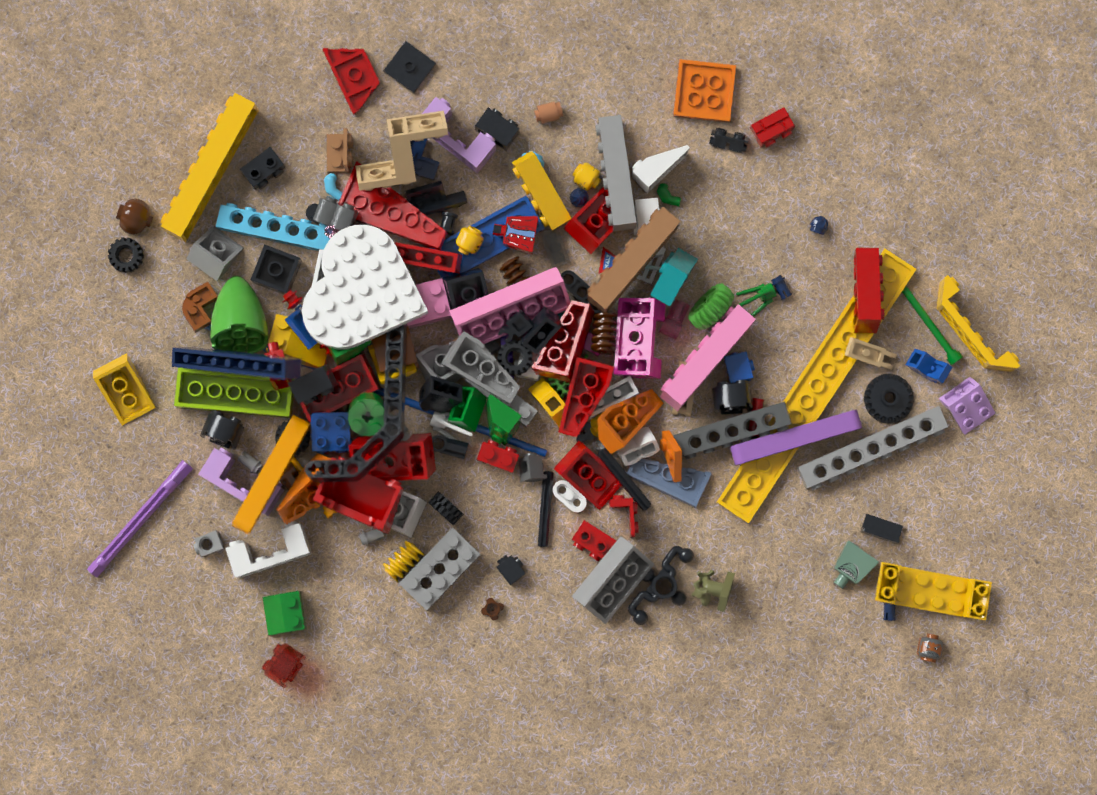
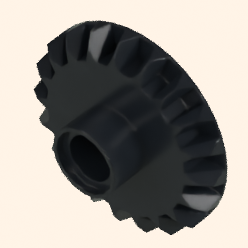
M882 374L875 377L867 385L864 393V404L868 413L877 421L896 423L904 419L911 411L914 403V393L908 382L899 375ZM886 393H891L894 396L893 403L885 400Z

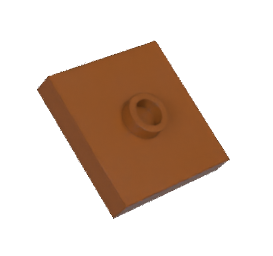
M407 325L406 366L418 362ZM386 333L372 339L380 373L385 372ZM394 336L392 341H398L401 336ZM400 354L393 355L392 360L399 359Z

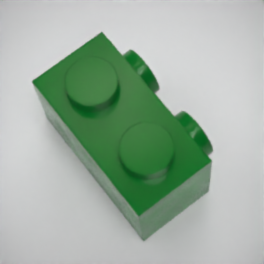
M463 387L462 403L452 408L448 421L468 432H475L487 397L475 387Z

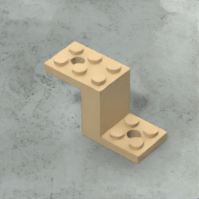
M444 111L387 119L393 160L356 166L359 191H370L379 187L389 188L393 185H408L416 182L410 141H422L425 138H441L444 135H448Z

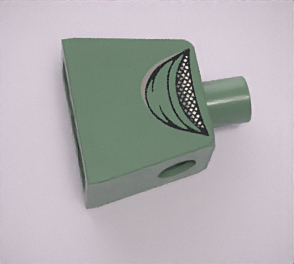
M848 540L833 568L840 573L833 583L841 589L846 586L849 580L854 584H858L879 561Z

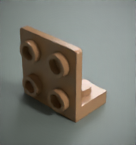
M343 128V134H327V172H350V167L354 165L352 152H350V149L354 148V139L352 134H349L347 128Z

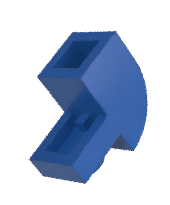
M914 349L905 364L911 370L934 383H944L952 369V366L948 363L936 360L927 352Z

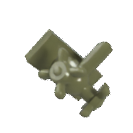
M710 570L708 573L698 571L699 580L693 583L695 591L691 596L699 598L703 606H707L710 603L711 596L718 597L717 610L725 612L735 573L727 572L725 582L721 583L710 580V577L715 574L714 570Z

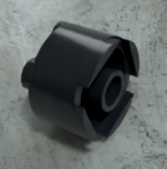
M738 380L732 384H728V381L717 382V387L712 389L714 412L716 414L718 411H721V415L743 413L742 409L747 408L748 411L753 409L751 386L747 380Z
M213 410L212 413L208 414L200 436L202 438L208 436L210 437V442L228 449L232 446V449L236 450L244 431L241 420L230 417V419L225 418L223 413Z

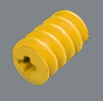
M405 541L406 548L399 547L401 554L393 553L396 559L388 558L390 565L383 563L385 571L397 583H399L397 576L404 578L402 571L409 572L408 565L411 567L415 566L413 560L420 561L418 554L425 556L412 542Z

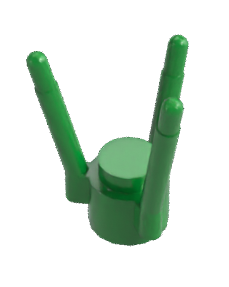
M771 283L761 284L757 287L737 292L736 295L740 296L757 291V295L739 303V305L742 307L758 298L762 302L765 301L751 314L755 317L762 309L773 302L772 298L777 296Z

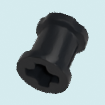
M442 212L441 215L443 217L440 227L447 234L454 235L455 231L453 228L458 215Z

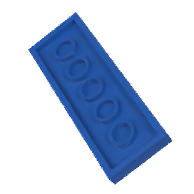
M525 195L471 225L482 232L484 239L477 253L465 255L458 251L459 247L455 241L460 232L445 239L440 250L463 255L460 273L469 271L510 249L503 246L504 237L493 235L494 224L506 225V219L509 216L538 215ZM539 217L536 234L545 229ZM437 270L441 278L458 274Z

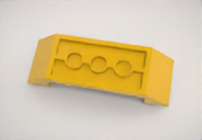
M948 275L939 282L937 310L983 368L1012 372L1020 367L1019 359L1013 352L1007 351L997 359L994 358L995 353L990 347L986 348L982 343L983 338L978 332L974 333L970 328L971 323L965 316L962 318L958 313L959 308L953 301L950 302L948 300L960 290L958 282L955 278H950Z
M881 562L875 601L959 617L986 620L992 582Z

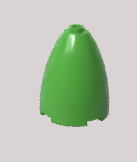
M232 276L222 287L214 305L210 327L212 348L214 350L256 353L264 349L268 344L269 335L265 313L255 291L249 283L240 276Z

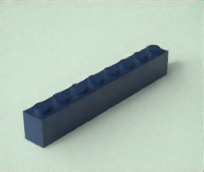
M195 347L172 348V367L279 379L301 378V358Z

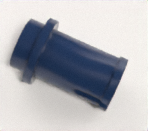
M779 275L771 281L781 300H784L786 296L783 290L787 297L791 296L792 293L784 281L785 277L783 278Z
M884 603L883 620H896V605Z

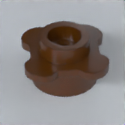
M488 598L485 607L481 609V613L490 616L492 620H497L498 614L504 609L502 603L495 602L493 598Z

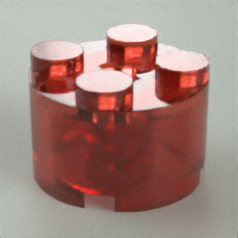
M278 643L273 650L274 655L263 664L262 670H264V675L282 688H286L287 685L285 683L294 680L303 666L301 659L305 660L306 656L287 643L283 645Z

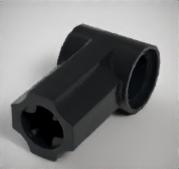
M436 435L432 438V442L437 438L444 441L442 449H436L433 445L435 452L465 459L469 443L442 435Z

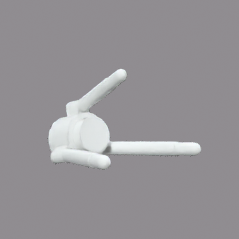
M434 412L429 424L433 426V430L452 439L455 438L443 430L445 426L470 437L473 436L471 432L448 423V418L445 416L449 417L450 412Z

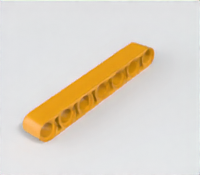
M295 415L291 417L231 525L232 527L248 535L251 533L304 439L311 423Z

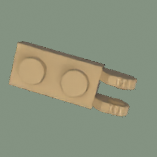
M850 337L844 354L862 362L892 370L893 366L882 362L884 355L892 359H896L897 354L886 351L882 347Z

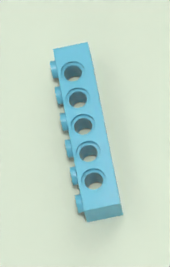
M232 203L220 205L216 223L218 230L319 251V249L324 250L334 234V230L330 226L319 223L318 226L306 219L295 221L293 217L282 215L281 218L274 216L275 213L269 211L258 213L256 209L250 207L239 209L237 208L238 205ZM242 215L243 221L239 224L234 223V217ZM255 219L262 220V224L258 228L252 227V222ZM279 223L280 229L276 232L271 231V225ZM292 227L299 228V233L295 236L289 234ZM311 231L318 233L317 238L314 240L308 239V234Z

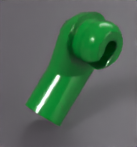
M659 184L657 194L664 204L679 207L681 197L672 196L667 184Z

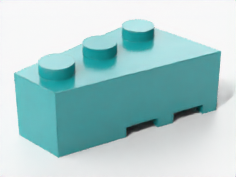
M680 248L675 253L671 251L659 270L662 274L650 296L671 306L698 258Z

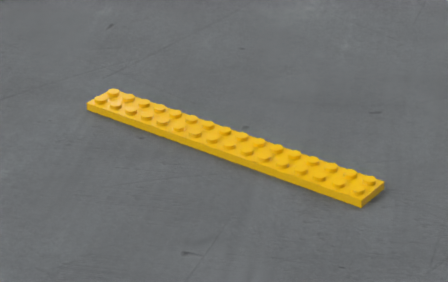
M884 248L880 254L883 257V263L880 266V273H883V284H880V290L884 291V301L881 302V308H884L886 316L916 271V268ZM854 295L783 401L786 402L792 424L788 425L789 429L817 421L857 360L844 355L850 337L868 343L874 334L854 333V326L858 318L854 317L855 301H857ZM774 416L768 423L769 426L775 424L776 419ZM777 428L770 430V434L778 432ZM799 447L741 464L716 503L749 524Z

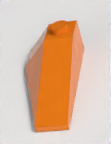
M653 389L609 406L598 417V438L610 454L625 447L664 404Z
M318 453L310 461L331 459ZM305 466L276 509L285 524L302 517L312 508L317 509L320 507V504L313 500L320 482H313L307 476Z

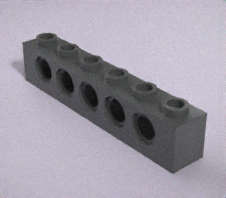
M781 402L673 436L682 449V457L685 456V459L696 457V453L700 451L706 454L715 451L714 447L720 445L722 449L733 446V441L740 440L741 443L752 440L751 436L756 434L759 437L770 435V430L776 428L778 432L789 429L788 425L792 424L786 402ZM767 415L775 417L774 425L769 426L765 423ZM749 420L756 422L757 428L755 431L747 429L746 424ZM730 426L738 428L737 436L732 437L729 435L728 429ZM716 431L719 433L720 439L718 442L710 440L711 432ZM693 437L701 439L702 443L699 448L692 446L691 441Z

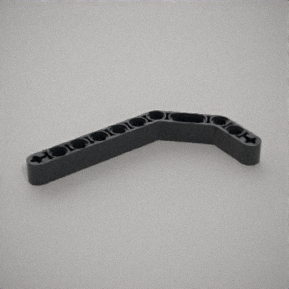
M407 323L386 333L384 426L349 460H313L308 462L305 466V473L313 482L360 481L404 438ZM394 336H401L398 341H392ZM400 354L399 359L392 360L393 355ZM396 372L400 373L398 378H391L392 374ZM399 391L397 397H391L392 392ZM393 410H399L396 416H390ZM392 429H398L396 435H390ZM379 442H384V446L370 460H364L365 455ZM353 467L359 468L357 473L350 474V470ZM333 468H339L337 474L331 475Z

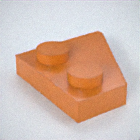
M670 430L662 431V439L659 442L660 448L666 458L673 482H680L682 476V449Z

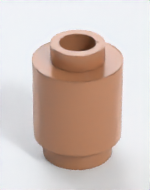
M553 101L539 105L537 110L534 111L537 122L541 121V124L556 121L563 117L560 102L555 103Z

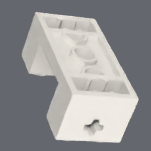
M296 521L285 524V528L281 529L288 552L280 550L274 552L273 557L262 556L256 558L255 563L248 543L240 540L229 543L230 547L225 549L235 578H242L311 555L312 551L303 525L298 524Z

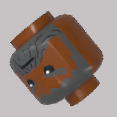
M927 633V637L919 639L917 655L921 657L920 660L936 663V660L941 659L944 643L938 639V635Z

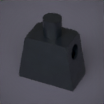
M430 376L419 391V405L423 411L433 410L444 413L462 403L463 385Z

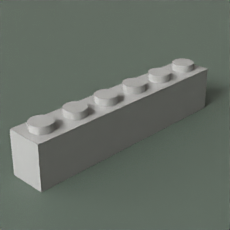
M621 115L598 118V124L595 125L596 136H600L601 142H598L599 154L603 153V160H600L601 171H605L606 178H603L604 190L608 189V196H605L606 207H610L611 214H608L609 226L613 225V231L636 229V216Z

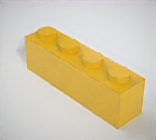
M530 151L512 162L515 167L512 171L516 178H521L524 183L521 187L526 195L530 194L532 197L531 204L535 211H540L542 215L540 220L544 227L548 226L551 230H554L569 221L571 216L536 154Z

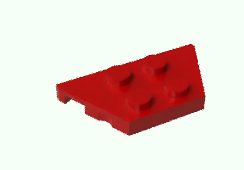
M323 48V53L354 116L380 85L377 75L364 49Z

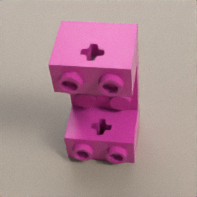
M619 298L614 375L623 378L631 376V378L661 379L662 360L654 357L656 322H664L666 304L655 298ZM634 332L639 333V339L636 342L632 341V334Z

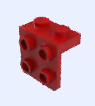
M613 495V499H609V508L628 507L630 538H634L635 534L639 533L638 521L634 522V514H637V502H633V498H625V495Z

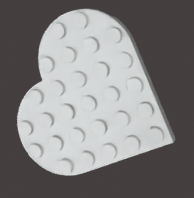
M369 225L349 226L337 232L328 241L322 255V270L325 277L310 288L305 296L302 307L303 321L308 333L321 345L332 347L333 349L356 347L428 314V310L395 243L384 231Z

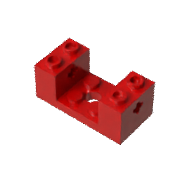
M412 434L407 441H400L368 474L384 481H390L391 479L396 481L429 479L436 471L432 434ZM373 436L357 437L349 445L350 458ZM379 442L365 455L364 460H370L383 448L384 442ZM385 457H391L394 460V465L386 464Z

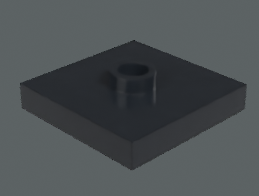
M405 41L383 72L414 94L434 68L436 62Z

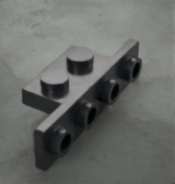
M441 180L405 191L407 201L426 216L454 207H461L468 203L464 191L445 195Z

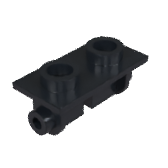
M716 128V130L711 131V135H714V137L710 136L709 144L712 147L725 149L726 143H730V151L746 152L747 145L744 142H749L746 134L740 132L730 134L727 133L726 129Z

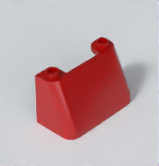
M338 457V459L331 458V460H347L342 457ZM354 467L350 470V474L358 472V469ZM333 468L331 475L337 474L339 468ZM367 474L360 481L320 482L313 500L330 510L389 534L404 488L401 487L402 483L391 479L389 482Z

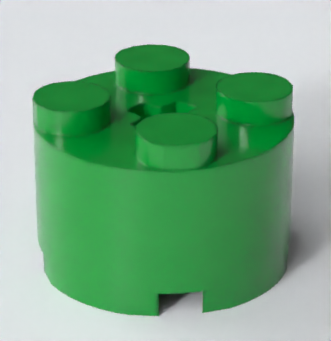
M365 392L359 394L350 402L348 421L351 429L363 436H373L384 426V401L379 395Z

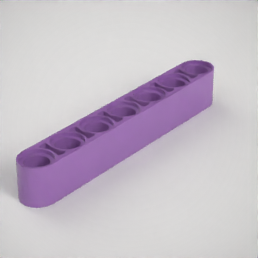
M856 409L731 446L730 450L735 465H740L861 429L862 424Z

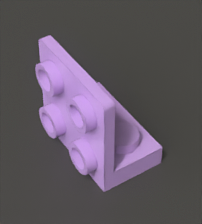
M971 377L939 398L940 402L950 410L963 434H967L995 414L982 387Z

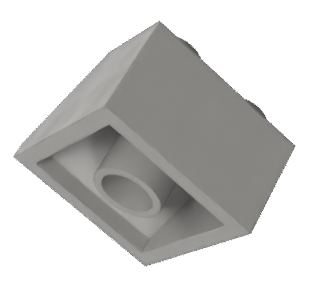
M213 226L193 244L186 259L218 281L243 250V247Z

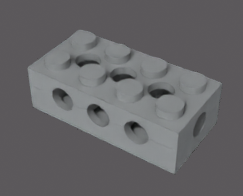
M452 527L399 584L428 611L481 554ZM451 550H457L459 553V557L454 561L448 558V553ZM437 564L445 566V572L441 575L435 573V566ZM424 578H430L432 581V585L428 589H424L421 585Z

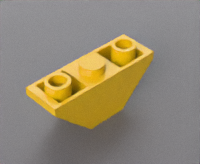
M542 377L528 388V391L559 428L565 403Z

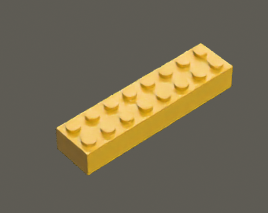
M234 93L233 97L230 96L226 101L225 106L227 108L224 113L219 114L216 120L217 126L209 132L207 144L205 147L202 146L200 148L197 162L192 163L188 171L190 174L187 180L184 179L180 184L179 190L181 191L177 197H173L170 203L171 209L161 219L160 223H162L161 227L164 231L185 243L259 112L254 102L237 93Z

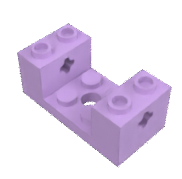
M437 97L433 99L422 113L444 111L446 123L452 116L450 104L445 99L441 98L439 100ZM449 132L448 135H444L441 138L431 137L477 174L496 152L495 139L488 133L484 135L480 132L467 150L465 148L466 145L458 139L456 141L453 140Z
M214 448L198 475L244 502L249 491L243 487L240 490L237 489V484L226 478L227 473L235 462L232 459L233 454L223 448H220V450ZM280 482L262 512L267 516L270 515L284 489L280 488L282 486Z

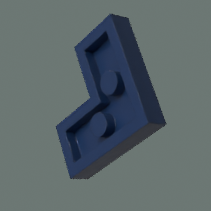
M428 139L410 141L415 175L434 181L440 162L423 157Z

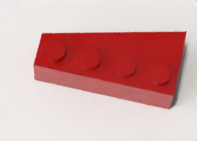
M856 248L854 252V280H856L854 284V298H857L854 306V317H858L854 326V333H877L881 320H884L885 311L884 308H881V302L884 301V291L880 290V284H883V273H880L883 257L879 255V248Z
M573 300L570 302L560 319L561 328L548 341L547 345L543 347L538 360L531 367L536 375L571 383L576 358L581 357L594 316V310L590 304Z

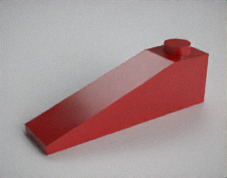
M582 357L576 358L558 433L578 437L609 388L614 366Z

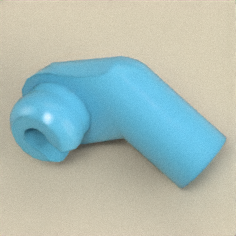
M330 173L324 178L325 191L340 201L343 192L336 188L337 176Z

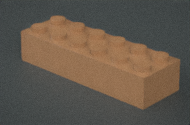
M664 207L660 210L656 209L650 216L648 225L644 223L637 231V238L635 240L631 238L625 245V252L623 254L618 253L613 259V266L610 269L607 267L601 273L600 281L598 283L594 282L587 290V300L602 313L608 312L677 231L681 221Z

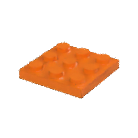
M679 59L673 116L730 123L736 65Z

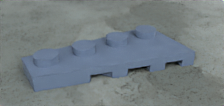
M641 459L637 463L630 465L627 471L630 478L696 508L711 476V472L682 468L681 481L674 483L667 464L647 459Z

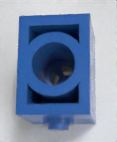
M734 352L730 356L724 357L730 384L736 383L738 380H753L752 371L755 368L753 360H749L747 352Z

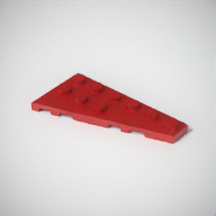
M356 161L338 204L343 205L345 202L355 206L354 210L359 211L356 218L357 222L440 250L447 232L391 187L359 191L356 166L362 164Z

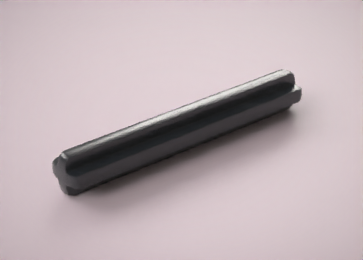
M606 448L600 450L598 457L633 500L637 502L641 510L646 511L651 506L650 501Z
M552 471L543 472V475H547V479L542 480L538 533L539 547L548 546L553 485Z

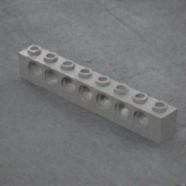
M937 406L799 466L797 470L805 488H811L813 491L822 487L821 482L828 480L831 483L840 479L839 475L846 472V475L856 472V467L863 465L865 468L874 464V459L881 457L884 460L893 456L891 452L897 449L899 452L910 448L909 444L915 441L918 445L927 441L926 437L929 435L939 436L945 433L944 429L948 425L940 407ZM923 421L930 424L928 432L923 431L921 428ZM905 429L912 431L913 437L911 439L904 437L903 432ZM887 437L895 439L894 447L886 444ZM870 444L877 446V454L873 455L869 452L868 447ZM852 452L859 453V462L852 461ZM838 459L843 463L841 470L834 468V460ZM817 467H822L825 470L824 477L820 478L816 475Z

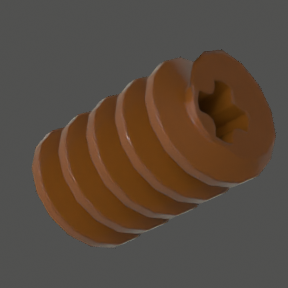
M519 256L505 262L499 269L500 273H505L503 279H509L506 283L507 286L530 278V276H523L526 269H519L523 265V263H516Z
M603 312L593 316L595 322L592 325L594 328L592 331L594 337L591 338L593 343L591 345L592 351L603 355L615 353L609 349L615 347V344L611 343L610 340L616 339L611 333L617 330L611 326L617 325V321L612 320V318H617V314Z

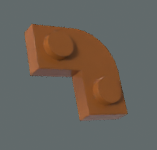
M209 282L190 291L183 302V315L195 333L211 324V320L203 308L216 301L218 296Z

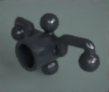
M680 546L672 547L662 561V570L656 576L655 571L651 568L642 579L644 582L652 583L646 591H640L628 607L629 614L633 616V620L637 625H644L648 620V615L645 611L636 610L643 599L654 603L659 599L671 597L672 602L677 606H681L686 602V594L680 590L676 591V570L670 565V562L676 554H679V559L682 562H691L694 558V553L691 549ZM662 578L669 580L672 585L670 592L665 595L658 593L655 588L657 581Z

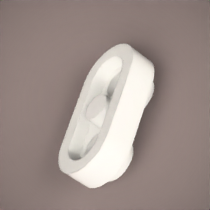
M560 480L554 484V496L567 508L576 513L585 509L587 504L586 498L569 482ZM560 487L566 488L564 494L559 493ZM575 499L580 500V506H574L573 501Z

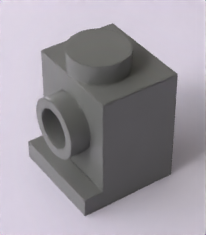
M537 453L525 454L526 457L518 459L521 482H538L547 479V475H543L544 465L542 456H537Z

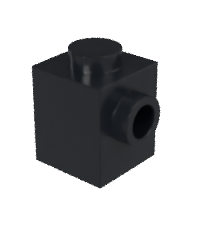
M505 555L497 561L499 565L496 568L510 586L526 574L521 568L524 565L517 556L513 558L512 555L509 557Z

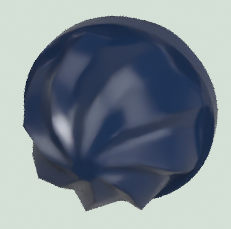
M581 188L573 190L570 194V202L575 207H583L589 200L588 193Z
M823 216L814 217L809 224L811 225L810 231L824 235L825 231H828V221Z

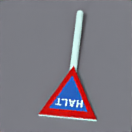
M605 247L602 249L598 274L602 273L607 267L610 269L613 266L612 261L616 257L615 254ZM651 265L645 267V269L660 270L661 268Z

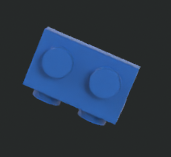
M317 412L311 414L312 451H317L319 454L329 453V451H336V453L348 452L349 445L352 443L348 412Z

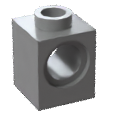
M217 530L195 538L196 543L193 544L196 554H200L201 557H206L225 549ZM207 539L213 542L210 550H205L203 547V543Z

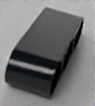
M564 271L561 274L562 279L565 276H571L574 279L572 284H565L567 292L578 302L591 305L587 300L588 294L585 297H580L577 294L579 289L584 288L588 290L590 286L573 271ZM594 310V315L602 312L600 310Z

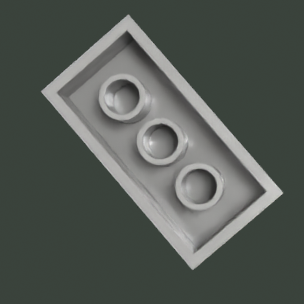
M620 536L572 597L606 624L654 566V563L634 545Z

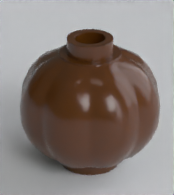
M130 199L125 205L120 204L116 219L120 220L119 226L125 233L134 235L141 233L146 226L150 227L153 216H150L149 206L144 201Z

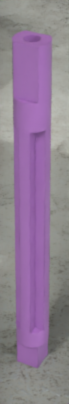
M184 460L180 462L142 508L87 568L92 575L97 578L141 526L193 469Z

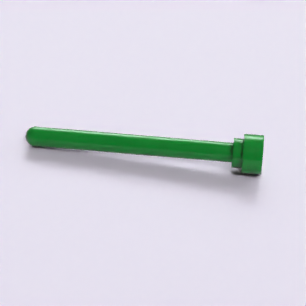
M905 287L902 293L945 350L948 358L947 361L952 366L955 362L962 359L963 355L960 351L953 350L909 288Z

